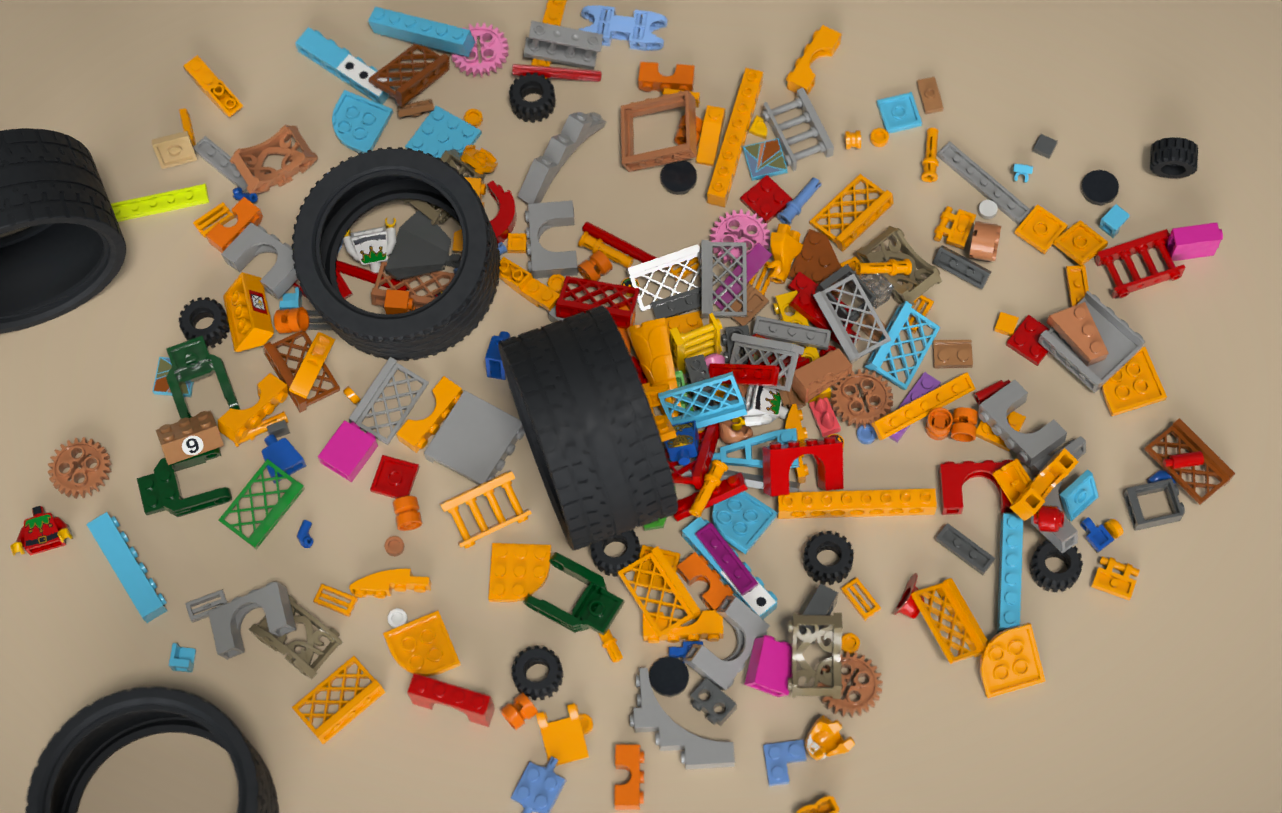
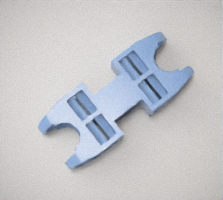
M594 5L582 8L581 16L589 19L593 24L578 30L603 34L604 41L602 46H610L611 39L629 41L630 49L653 51L660 50L664 46V40L652 33L654 30L667 26L668 19L661 14L651 11L634 10V16L627 17L616 15L615 7Z

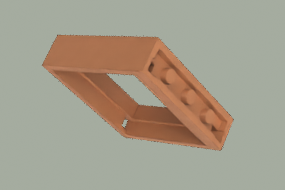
M679 91L670 95L665 94L661 97L647 98L644 101L631 102V104L621 106L622 165L629 172L697 157L695 98L689 91ZM685 106L686 144L634 155V117Z

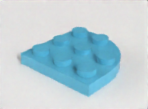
M344 90L332 114L335 134L339 141L347 148L358 153H367V150H373L393 114V109Z
M436 105L405 147L406 150L407 148H412L414 151H423L424 154L430 153L436 158H441L444 151L455 149L462 156L464 148L467 145H474L482 133L478 128Z
M745 491L714 504L712 509L714 527L726 542L744 554L751 549L778 515V512Z

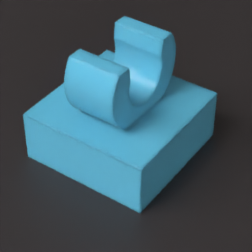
M1014 163L1013 171L1016 172L1014 180L1017 181L1018 176L1023 174L1025 176L1024 182H1028V174H1032L1033 166Z

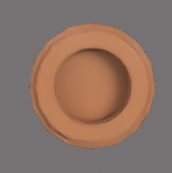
M398 536L389 537L384 545L386 552L390 556H399L403 553L405 547L403 540Z

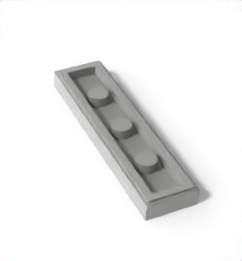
M203 137L194 146L195 153L235 186L241 187L244 193L248 191V184L235 164L230 162L232 157L209 138Z
M756 316L753 335L758 334L768 339L828 350L831 330Z

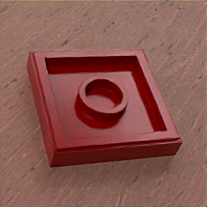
M382 455L370 491L395 499L410 496L419 470V464Z

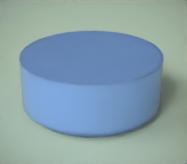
M867 424L866 428L861 425L857 430L858 441L866 445L874 442L876 438L874 427Z

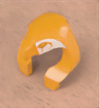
M823 715L813 724L805 738L804 745L809 755L818 761L836 754L847 753L855 745V741L851 736L844 740L839 732L842 729L841 723L838 720L831 721Z

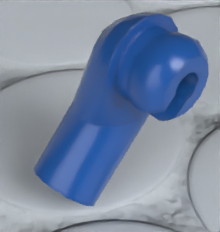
M241 187L233 189L235 200L240 201L245 197L250 202H256L258 199L255 193H243Z
M1159 470L1148 478L1147 482L1149 484L1171 479L1172 477L1165 470Z
M303 520L297 533V538L304 548H310L314 543L313 538L308 533L312 523L307 520Z

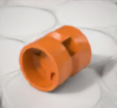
M683 115L674 139L677 145L686 144V115ZM696 116V140L698 145L703 121Z
M600 250L593 253L589 257L590 260H585L577 266L584 279L594 281L600 280L601 275H606L613 269L609 259Z
M304 307L277 310L274 314L275 329L280 334L306 331L309 327L308 312Z
M941 407L935 408L929 413L925 428L927 435L931 439L943 440L947 438L953 422L950 411Z
M965 407L954 409L952 416L954 424L951 427V438L960 442L974 441L976 439L977 428L975 425L977 424L978 412Z
M404 496L393 501L394 513L398 515L396 517L398 530L409 531L422 526L421 514L417 512L419 510L417 497Z
M523 692L513 699V704L508 703L500 709L504 718L515 730H518L525 724V719L530 720L538 713L535 706Z

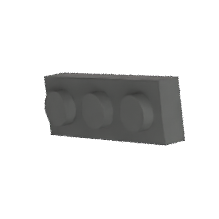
M943 245L933 261L939 267L980 289L985 287L992 271Z
M701 287L651 302L655 319L669 318L701 308Z
M948 523L935 539L982 575L985 574L996 559Z

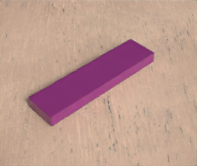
M759 242L746 256L747 284L772 257V254ZM738 265L732 273L738 277L742 273V268ZM729 275L724 283L729 286L735 279ZM736 282L730 289L738 295L742 290V286ZM720 285L715 293L719 295L725 288ZM728 291L721 296L727 304L734 299ZM719 300L714 303L720 310L725 308Z
M711 522L695 533L697 539L741 596H744L758 586V582Z

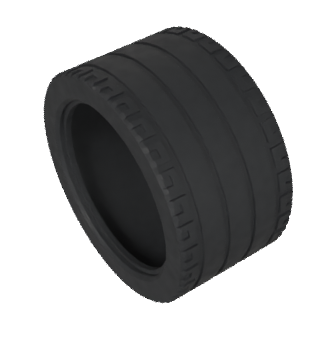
M387 147V149L378 148L375 151L367 150V153H358V156L353 158L351 156L345 162H339L340 165L334 168L333 166L330 169L331 171L328 174L325 173L324 177L315 183L316 186L310 189L308 197H305L304 204L300 206L301 211L296 217L297 223L294 224V235H292V240L294 241V244H292V259L295 262L293 264L297 279L300 281L299 284L309 302L340 338L349 345H354L357 350H361L368 355L373 354L377 358L380 357L388 360L392 357L397 361L418 360V358L423 357L429 358V355L435 356L439 352L447 351L449 347H454L459 341L462 342L466 335L469 336L471 331L479 326V321H482L486 312L489 311V305L493 303V298L497 292L496 286L499 285V267L501 266L496 235L475 189L449 163L443 162L442 159L436 158L430 153L424 154L423 151H414L412 148H407L406 150L403 147H398V149ZM412 199L431 203L452 215L462 227V257L452 281L434 300L406 313L377 314L360 309L342 297L336 277L337 254L345 234L364 213L386 202Z

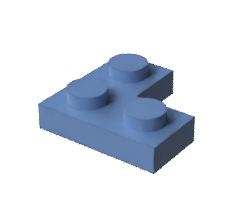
M804 739L763 745L769 786L789 784L787 764L807 760Z

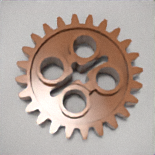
M858 369V374L852 371L850 376H846L843 378L844 380L834 384V391H831V404H834L832 409L836 411V417L842 416V422L849 420L848 426L855 423L856 428L859 427V424L866 428L867 423L873 427L872 422L890 413L891 406H893L892 387L888 386L887 380L882 382V375L875 377V371L870 375L868 369H866L865 373ZM856 385L859 386L861 397H859V390ZM865 386H870V387H872V388H871V389H865L864 387H865ZM846 392H852L854 394L847 395ZM863 400H865V407L867 408L868 413L865 411ZM872 402H877L878 405H875V406H874V405H871L870 403H872ZM859 408L860 411H854L852 409Z
M85 437L82 438L81 442L77 438H75L74 443L67 440L68 446L65 447L61 444V451L54 450L57 456L50 457L54 463H48V466L51 468L48 471V474L51 476L49 480L54 483L55 489H58L61 494L65 492L67 497H70L72 494L77 499L78 494H80L82 498H85V493L87 492L92 496V490L99 492L98 486H105L103 479L109 480L106 473L112 472L108 467L112 465L111 461L108 460L110 456L106 453V449L101 447L99 442L95 443L93 439H90L88 443ZM78 453H82L79 458H75ZM97 463L94 468H90L91 464ZM65 468H70L68 472L63 473ZM80 478H85L82 483H77Z
M849 652L846 653V657H843L840 653L841 668H848L850 670V674H842L841 697L855 669L859 671L854 678L853 686H850L844 700L833 699V696H825L822 703L829 702L828 710L832 707L835 708L834 714H837L840 710L842 711V717L846 715V712H849L851 718H853L854 712L861 716L862 709L868 713V705L874 708L875 703L873 700L879 701L880 697L877 694L882 693V689L878 686H881L883 681L877 679L881 677V673H875L877 666H870L872 663L871 659L867 662L864 661L865 655L859 659L857 658V652H855L853 657H850ZM825 665L827 669L822 668L820 673L823 674V670L827 673L830 672V666ZM866 677L869 682L861 684L858 678ZM818 683L817 687H832L823 683ZM857 694L860 700L857 702L851 701L849 696Z

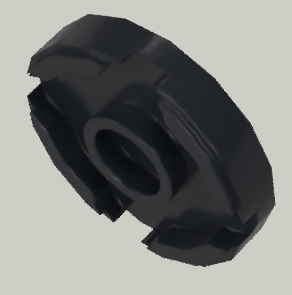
M685 160L666 164L660 174L662 186L669 193L675 195L688 193L689 190L695 187L697 182L696 169Z
M1094 170L1084 177L1081 191L1088 202L1101 206L1114 201L1119 191L1118 180L1110 172Z
M675 657L659 659L650 669L649 680L651 687L656 693L666 697H674L681 694L686 689L689 681V672L686 665Z

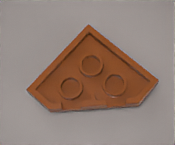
M809 229L803 242L802 250L797 255L788 274V279L793 280L800 271L819 285L842 268L827 235ZM830 292L836 298H839L840 292Z

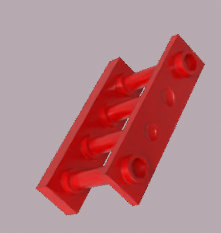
M1167 229L1097 252L1095 257L1097 267L1101 265L1107 266L1116 286L1111 294L1112 299L1116 297L1123 298L1131 292L1170 279L1174 281L1182 276L1186 268L1185 265L1176 267L1165 246L1170 236ZM1155 247L1159 249L1168 270L1158 273L1148 252L1149 249ZM1137 253L1142 255L1151 274L1150 276L1140 278L1131 259L1132 255ZM1119 259L1124 260L1133 279L1132 282L1124 285L1113 263Z

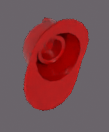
M914 573L908 581L893 615L899 612L911 619H915L920 613L911 596L913 592L919 590L915 586L918 577L917 573ZM921 595L920 598L924 602V596Z

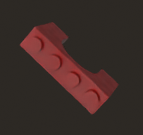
M825 437L824 441L806 439L804 443L788 441V444L781 445L779 442H773L769 444L770 446L763 447V483L765 494L769 496L789 495L790 467L799 456L804 454H811L817 462L819 488L825 491L844 489L843 443L837 441L835 437Z
M986 460L982 463L965 461L960 464L945 462L940 464L939 482L942 515L962 514L964 508L962 486L967 480L974 477H984L991 480L999 491L1001 513H1014L1010 508L1012 504L993 476L994 472L1013 460H1003L1002 462Z
M415 673L407 691L414 705L430 710L433 709L434 703L446 705L466 714L470 722L489 727L495 711L491 696Z

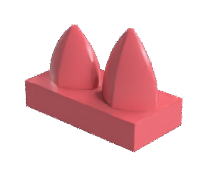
M827 397L818 398L816 401L809 403V408L822 437L841 431V427Z

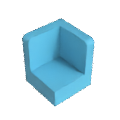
M1115 204L1101 219L1099 228L1114 238L1130 215Z
M295 287V293L283 294V301H280V310L302 307V293L299 287Z
M173 643L169 667L173 671L193 673L196 650L194 648H183L177 643Z

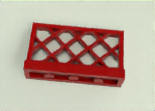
M566 276L560 297L556 302V317L567 318L581 312L585 313L587 310L608 302L611 307H606V309L611 314L617 327L627 329L632 325V317L640 288ZM568 284H577L579 287L571 290ZM595 287L597 290L589 293L586 288ZM613 290L615 293L608 296L605 291ZM583 291L585 293L584 296L578 298L575 295L576 293ZM630 293L634 294V296L626 299L624 294ZM599 294L604 297L599 301H596L594 296ZM571 296L574 299V301L564 299ZM619 297L622 302L615 304L612 300ZM590 299L593 304H587L582 302ZM627 306L630 309V311L622 310L619 308Z
M719 423L702 427L706 429L699 434L701 445L698 446V456L695 461L685 465V467L678 471L674 466L678 465L679 462L668 461L670 469L674 472L672 473L674 483L694 484L695 489L702 488L705 482L704 476L708 474L719 439ZM688 470L692 473L691 477L681 476V474Z

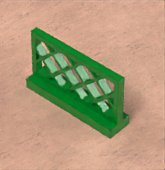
M267 459L220 517L219 521L257 550L304 491L305 487ZM269 465L275 470V477L264 479L263 471ZM287 479L292 483L287 490L279 491L278 480ZM276 480L277 491L266 492L265 482ZM262 482L263 493L252 494L251 486L254 483ZM278 494L276 505L267 506L266 495ZM264 496L265 506L253 508L252 497ZM250 497L251 508L240 509L239 501L242 498ZM265 509L266 517L264 520L255 521L254 510ZM251 511L253 522L241 523L240 512ZM231 513H238L239 523L229 524L225 519ZM253 524L254 532L248 538L242 534V526Z

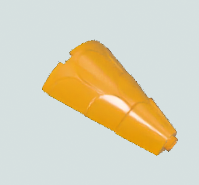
M665 317L628 327L627 333L651 387L668 384L670 390L678 388ZM659 406L662 414L666 415L663 406ZM674 410L672 417L679 416L678 413L682 412Z

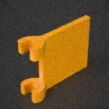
M575 703L567 705L570 717L548 723L546 713L536 714L548 762L551 757L559 760L556 766L589 757L578 706Z

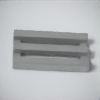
M220 590L185 603L191 622L209 617L208 612L214 610L215 608L213 607L227 604V599L224 591ZM218 597H221L220 600L214 601V602H212V603L205 604V605H203V606H201V607H198V608H195V609H193V610L191 609V607H194V606H197V605H199V604H202V603L208 602V601H210V600L216 599V598H218Z

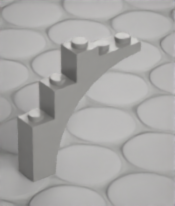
M576 112L570 114L561 134L552 136L544 155L534 159L518 197L528 204L540 203L553 179L571 154L589 136L604 128L606 121L601 118V115L595 112L588 114Z
M1080 436L1076 440L1070 441L1064 448L1076 459H1079L1086 453V440ZM1061 450L1055 451L1052 456L1046 455L1031 466V474L1036 477L1053 455ZM1063 479L1047 495L1043 505L1058 506L1063 511L1059 500ZM1065 513L1064 525L1057 532L1040 531L1061 553H1064L1078 543V531L1068 521ZM1033 515L1031 516V524L1039 530L1038 525L1034 524Z
M639 668L640 675H636V686L641 688V694H637V705L642 708H633L634 714L630 715V726L635 728V733L659 731V733H655L656 745H660V751L685 750L681 751V763L686 764V770L735 767L733 742H717L704 739L676 724L663 711L655 698L649 681L648 668Z

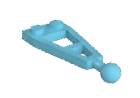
M797 429L776 430L720 447V452L714 453L712 461L721 460L726 465L763 468V460L753 459L752 446L777 439V442L781 443V445L788 444V441H798ZM745 448L746 459L728 458L727 453ZM799 457L792 463L790 468L800 467Z

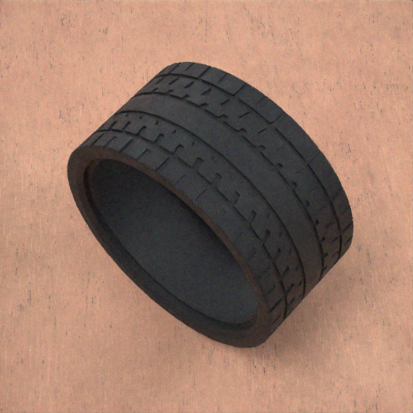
M22 128L0 131V235L25 228L13 234L0 237V334L45 323L78 308L92 299L120 271L126 256V243L92 155L84 144L67 134L46 129Z
M601 305L587 310L585 313L581 312L564 318L563 321L559 320L542 326L540 329L536 328L519 334L517 338L513 336L499 341L498 346L503 367L527 440L554 512L572 550H578L589 546L590 543L594 544L608 539L613 534L619 535L635 529L636 526L641 527L657 521L658 518L663 519L677 513L678 501L676 490L651 407L627 346L606 307Z
M166 687L132 688L129 691L126 689L115 692L112 695L94 701L92 705H87L61 726L59 732H56L47 743L48 745L44 748L37 761V767L33 770L26 802H28L26 813H77L80 799L91 777L111 755L138 739L172 732L192 734L208 739L227 751L233 763L238 783L237 813H279V805L277 803L278 798L275 785L272 783L273 779L265 762L226 714L222 713L220 709L210 702H206L203 698L191 693L188 694L182 690L173 688L169 690Z

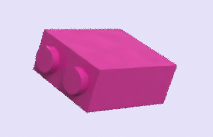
M1217 222L1172 228L1166 248L1173 261L1214 256L1221 240H1223L1222 229H1219Z
M344 420L317 457L322 465L352 483L377 449L378 444L376 437L368 431L365 433L354 422L348 423Z
M763 635V637L755 639L744 685L776 697L789 695L788 678H792V644L778 642L769 635Z

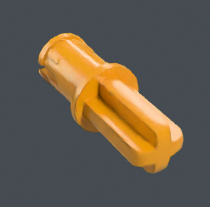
M608 629L605 635L598 633L603 642L602 646L606 648L612 662L615 663L622 660L623 656L616 644L617 639L613 637L610 630Z

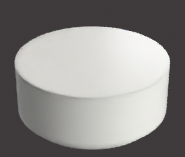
M984 200L979 205L978 213L984 219H992L996 216L998 207L994 201Z
M396 608L389 612L387 620L392 628H397L407 624L408 617L404 610Z

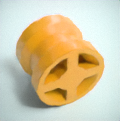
M860 130L855 132L845 131L846 149L851 147L861 149Z

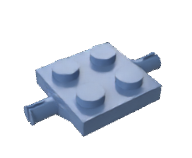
M551 757L546 767L529 762L511 797L512 800L524 807L522 813L551 812L566 782L564 778L556 775L553 771L559 761L556 758Z

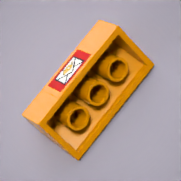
M244 272L238 276L223 295L235 352L262 346L274 334L264 287L260 282L262 278Z

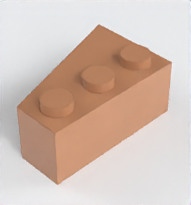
M1085 302L1049 315L1046 323L1054 328L1059 337L1067 342L1071 350L1087 367L1106 359L1109 354Z
M839 348L834 351L831 350L824 356L795 370L791 387L806 404L851 374L853 365Z

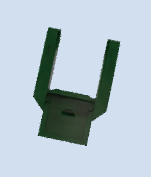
M203 336L166 348L172 364L166 379L181 419L192 417L181 385L208 377L216 372L229 408L240 410L224 363L221 358L209 353Z
M220 447L168 465L166 458H162L155 467L153 474L137 478L146 516L166 510L176 517H181L230 502L232 495L230 488L227 487L183 499L178 477L175 473L176 471L204 464L207 460L221 456Z
M555 552L549 560L555 568L589 585L573 608L572 614L561 610L543 599L539 600L529 593L523 603L535 612L574 633L591 628L605 635L624 605V600L607 591L604 578L601 575Z

